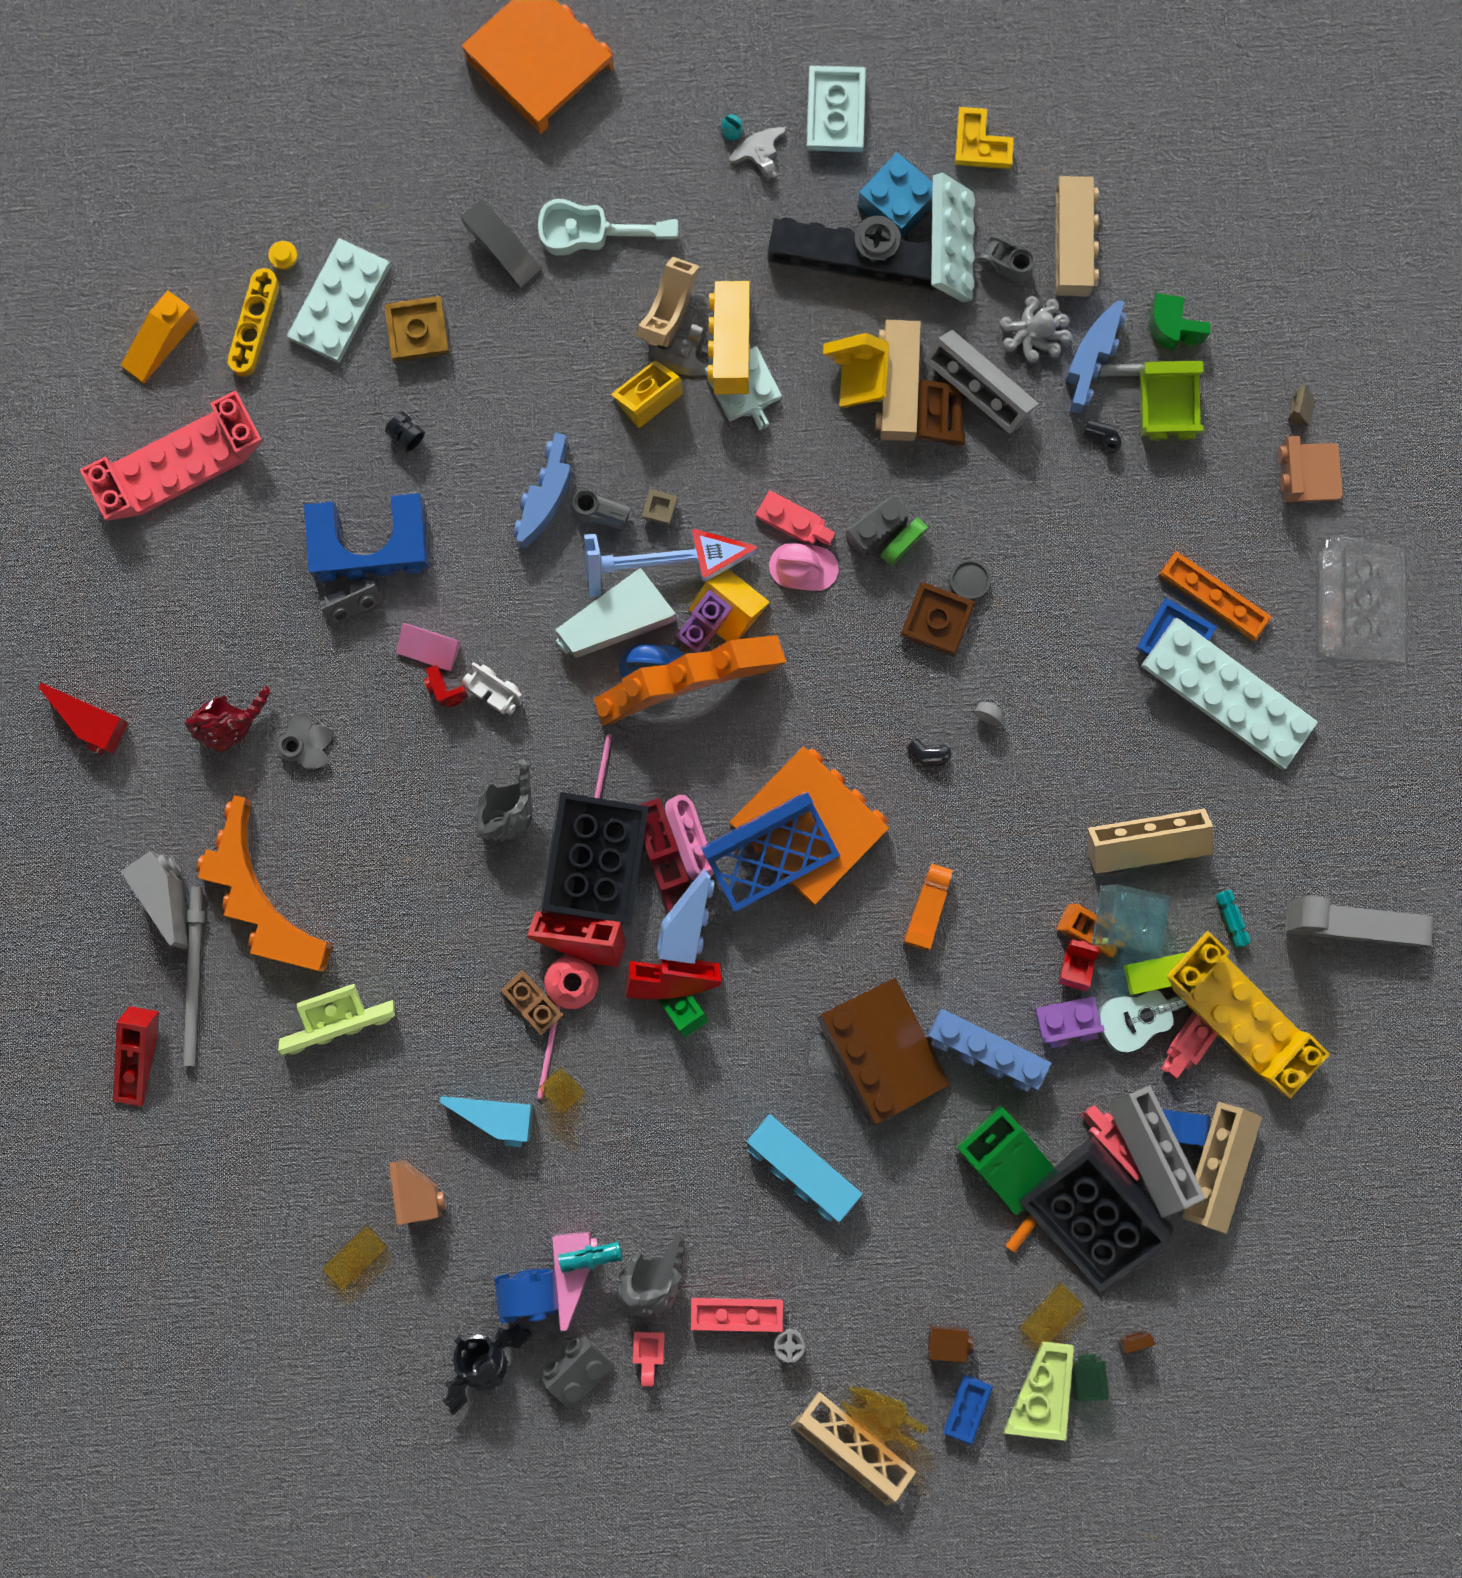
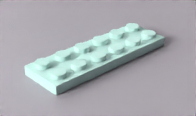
M1178 618L1173 619L1141 665V667L1281 770L1287 768L1318 722Z

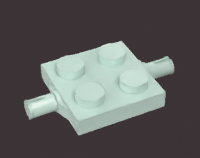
M756 346L750 349L749 394H718L716 396L729 422L742 416L752 415L758 429L762 430L763 426L766 428L770 425L763 410L769 404L781 400L782 395ZM708 367L705 368V374H706L707 378H708Z

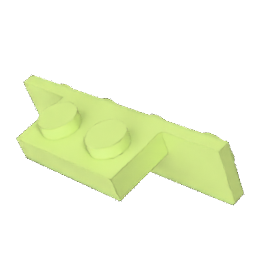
M355 984L297 1003V1009L306 1030L280 1038L278 1051L280 1055L287 1053L294 1055L302 1052L307 1046L316 1043L318 1045L327 1044L334 1037L342 1034L353 1035L361 1031L363 1027L372 1024H385L395 1016V1003L391 1000L364 1009Z

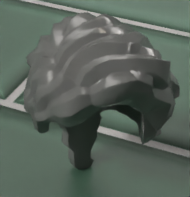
M520 759L519 783L514 785L507 784L504 787L498 788L493 783H489L485 787L484 793L478 802V837L483 836L487 840L491 839L494 842L499 840L502 842L518 838L525 833L533 816L530 789L531 771L525 759Z
M676 1231L675 1238L664 1253L663 1258L643 1260L642 1254L638 1253L631 1258L629 1264L620 1272V1284L616 1296L627 1307L628 1311L639 1316H649L664 1313L673 1306L674 1299L679 1292L678 1284L682 1277L678 1272V1267L681 1264L680 1256L683 1252L682 1245L685 1240L683 1233Z

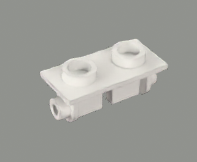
M472 663V675L467 673L462 680L465 689L481 700L487 692H490L492 695L487 700V704L502 714L507 713L511 715L516 708L515 704L521 705L522 694L519 693V688L509 681L504 683L498 679L495 672L485 665L480 667L476 663Z

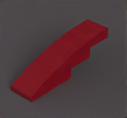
M659 797L639 805L649 806L644 843L667 910L670 912L689 888L690 882Z

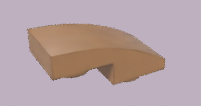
M523 969L501 989L504 995L541 1035L563 1016V1013Z

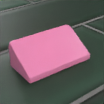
M403 623L396 654L432 666L437 665L438 668L451 672L461 644L458 640Z

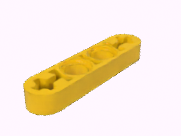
M268 268L258 269L251 277L228 355L229 367L240 377L249 376L256 369L278 294L279 281L274 272ZM266 278H269L271 285L266 284L263 293L267 297L265 298L261 296L263 288L259 282H264ZM262 303L265 305V310L261 315L254 316L250 313L252 305ZM246 330H256L257 337L254 341H243L242 337ZM240 346L246 349L245 358L248 361V364H242L241 368L236 363L237 360L241 361L244 356V351L242 348H239Z

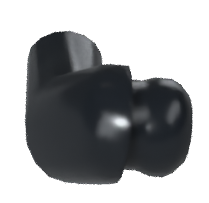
M1088 419L1085 433L1098 436L1106 451L1110 453L1119 451L1122 446V440L1116 428L1110 424Z
M917 737L906 747L925 766L944 765L952 755L951 749L948 746L940 745V747L927 748Z

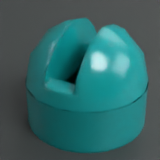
M727 115L721 122V134L727 140H736L741 137L743 122L737 115ZM729 122H731V123L735 124L736 126H738V129H736V128H735L732 124H730Z

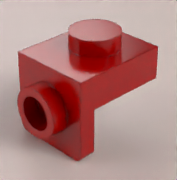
M437 665L426 668L428 678L424 679L429 695L435 694L437 702L441 707L445 705L447 708L457 706L463 703V698L468 697L464 686L448 691L441 670Z
M1071 940L1064 953L1058 984L1087 992L1091 985L1094 964L1100 948L1086 941Z

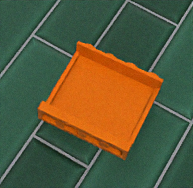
M511 0L461 45L465 60L540 134L549 128L548 118L605 67L610 71L614 69L613 52L610 47L604 42L599 43L594 38L592 30L585 23L580 24L575 19L572 10L566 4L561 5L557 0Z
M803 746L729 822L731 828L736 829L799 794L808 792L840 854L835 859L790 882L815 907L856 862L888 832L889 827L886 825L888 822L887 818L877 809L872 812L864 804L867 800L856 789L850 791L843 784L846 780L834 768L829 771L822 764L824 759L813 748L808 751ZM810 811L799 816L795 829L812 833L815 821ZM793 820L784 824V826L791 827ZM780 827L773 830L769 843L785 848L790 830ZM817 828L815 835L823 837L819 828ZM794 832L789 849L805 854L810 837ZM767 834L758 838V840L765 842ZM814 838L810 856L822 858L831 853L825 841ZM753 841L748 843L761 855L763 844ZM768 846L764 859L771 866L779 868L784 851ZM788 852L783 869L790 872L800 870L804 857ZM808 858L806 866L815 862V860ZM781 873V876H782L783 878H785V877H787V876L789 875V874Z

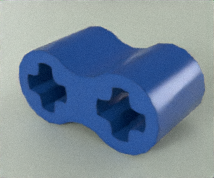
M1163 1110L1179 1143L1205 1146L1210 1129L1211 1116Z

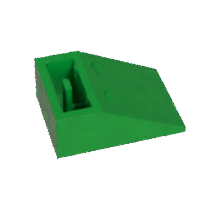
M1000 1106L954 1147L1015 1215H1018L1025 1208L1020 1203V1199L1054 1168L1020 1125Z

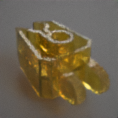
M849 1387L848 1392L866 1404L864 1409H857L842 1401L841 1407L849 1417L883 1445L896 1441L912 1451H917L919 1445L916 1441L898 1433L902 1423L911 1427L914 1431L923 1434L926 1433L928 1427L907 1415L908 1411L905 1402L869 1389Z

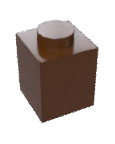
M929 1325L927 1356L930 1360L967 1362V1355H972L973 1336H968L969 1331L964 1327Z

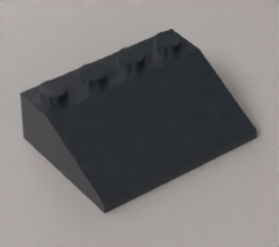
M560 792L557 798L540 912L631 924L649 806Z
M1093 1136L1069 1153L1020 1199V1203L1100 1292L1171 1243L1172 1224L1165 1217H1161L1155 1205Z

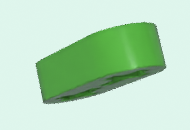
M919 517L916 518L885 548L880 557L890 566H893L927 532L929 527Z

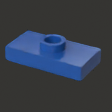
M963 1374L942 1433L973 1445L993 1385Z

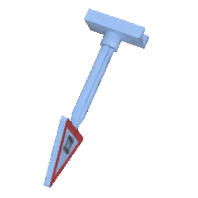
M693 529L692 539L695 549L613 557L612 555L601 556L596 534L584 535L586 581H588L589 597L601 596L602 574L614 573V570L698 562L702 581L706 582L757 553V546Z

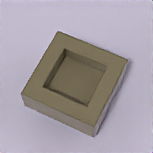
M649 489L642 519L670 526L678 496Z

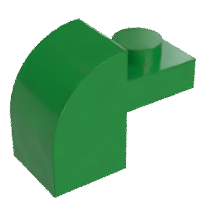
M1156 293L1151 302L1149 314V330L1154 340L1162 347L1173 351L1179 340L1187 345L1204 343L1210 334L1211 323L1182 319L1185 297Z

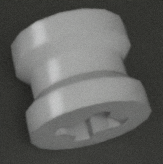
M784 1329L783 1332L777 1334L774 1341L775 1353L784 1362H796L804 1354L805 1345L803 1337L794 1329Z

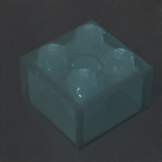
M1118 884L1101 886L1092 945L1145 956L1162 955L1171 896Z

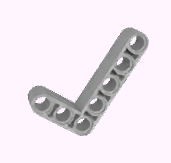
M1302 896L1287 902L1285 932L1413 947H1432L1434 917L1421 914L1330 905V898Z

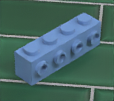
M943 1009L938 1010L926 1036L932 1040L930 1045L946 1053L948 1049L959 1053L958 1059L972 1066L978 1062L987 1067L986 1073L998 1079H1002L1004 1075L1014 1080L1013 1086L1029 1093L1030 1089H1040L1051 1065V1062Z

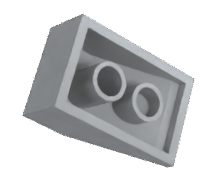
M149 851L120 872L169 946L186 950L188 948L189 930L188 923H186L187 913L183 881L178 875L181 869L173 858L170 857L168 859L164 854L160 855Z

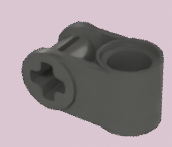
M991 234L988 239L989 245L987 249L977 259L979 265L1017 284L1028 281L1034 266L1032 252L1010 242L1001 235ZM1024 263L1027 268L1018 269L1014 264Z

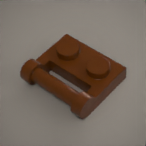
M929 380L918 382L916 439L943 442L951 446L965 445L966 435L963 434V407L966 396L952 384ZM949 397L952 398V425H951V431H948V398H949Z

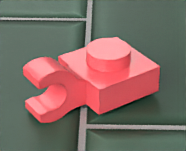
M634 1331L633 1363L642 1364L641 1386H654L655 1364H664L665 1332Z

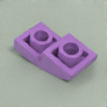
M709 590L692 611V616L676 636L696 653L702 652L733 608L713 591Z

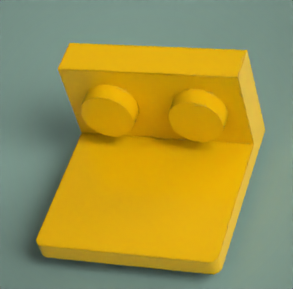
M863 333L823 344V355L834 359V362L837 364H842L839 401L841 407L847 408L885 399L889 342L871 334Z

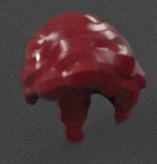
M265 686L247 710L228 704L225 695L215 697L213 700L205 703L199 710H195L191 717L186 719L185 725L193 739L198 740L199 744H204L206 748H211L214 751L228 750L234 744L241 742L249 732L252 722L267 703V698L271 694L270 688Z

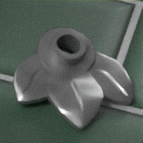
M300 713L290 720L287 733L279 739L277 744L278 753L283 759L298 761L305 768L316 769L324 767L329 763V759L323 750L331 743L334 737V730L324 725H312L309 713ZM296 742L298 745L297 750L289 752V744Z

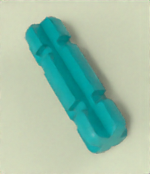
M1226 890L1218 893L1216 899L1219 906L1223 908L1221 912L1228 931L1233 934L1231 939L1234 947L1240 948L1250 944L1251 940L1248 932L1244 931L1246 926L1238 905H1235L1233 902L1236 901L1233 892Z

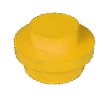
M276 242L269 250V260L278 269H289L297 261V250L290 242Z

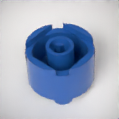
M531 1269L519 1271L518 1274L512 1275V1278H510L509 1273L494 1277L497 1313L500 1323L514 1322L518 1320V1317L527 1316L528 1321L546 1319V1315L558 1313L555 1270Z

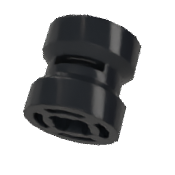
M400 412L389 421L385 427V433L391 439H396L403 451L410 452L423 440L425 431L419 425H414L407 413Z

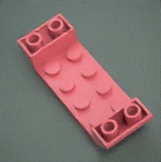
M235 390L211 402L210 405L214 412L114 463L105 456L80 469L104 519L109 521L143 515L244 463L261 444L262 439L237 391Z

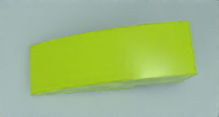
M1188 952L1125 965L1124 971L1130 995L1172 987L1167 975Z

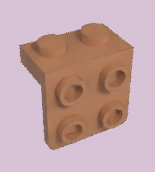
M1288 436L1278 448V462L1281 464L1282 473L1280 476V490L1283 492L1284 503L1339 500L1343 492L1338 445L1335 443L1300 444V436Z

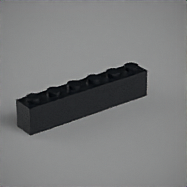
M788 217L774 218L768 247V262L935 290V287L931 285L932 242L914 243L901 237L900 245L895 255L888 257L885 261L875 260L872 262L871 259L861 256L860 251L855 247V232L849 228L838 227L833 229L817 222L804 224ZM876 234L874 238H869L873 240L874 248H877L880 242H885L879 234Z

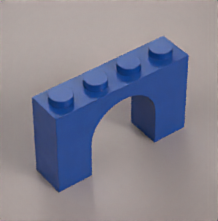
M420 493L391 496L393 518L391 538L381 550L370 555L353 554L343 548L340 538L339 511L333 502L304 504L309 573L314 579H318L319 582L335 581V577L347 576L348 579L364 578V574L376 573V576L393 575V571L403 570L405 573L414 574L422 572L423 568H429L425 506Z

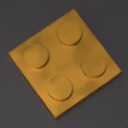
M441 296L384 304L393 362L450 354Z

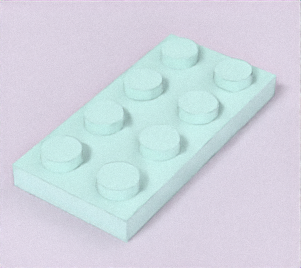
M942 172L933 175L931 285L961 302H967L972 300L974 288L973 261L975 254L973 250V234L975 232V225L973 222V207L975 206V197L973 191Z
M339 238L288 332V339L340 363L391 267L390 262Z

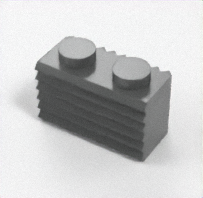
M892 494L847 528L845 537L857 553L865 558L866 554H870L871 550H875V547L884 544V540L893 537V533L897 534L898 530H902L903 526L906 527L909 513Z

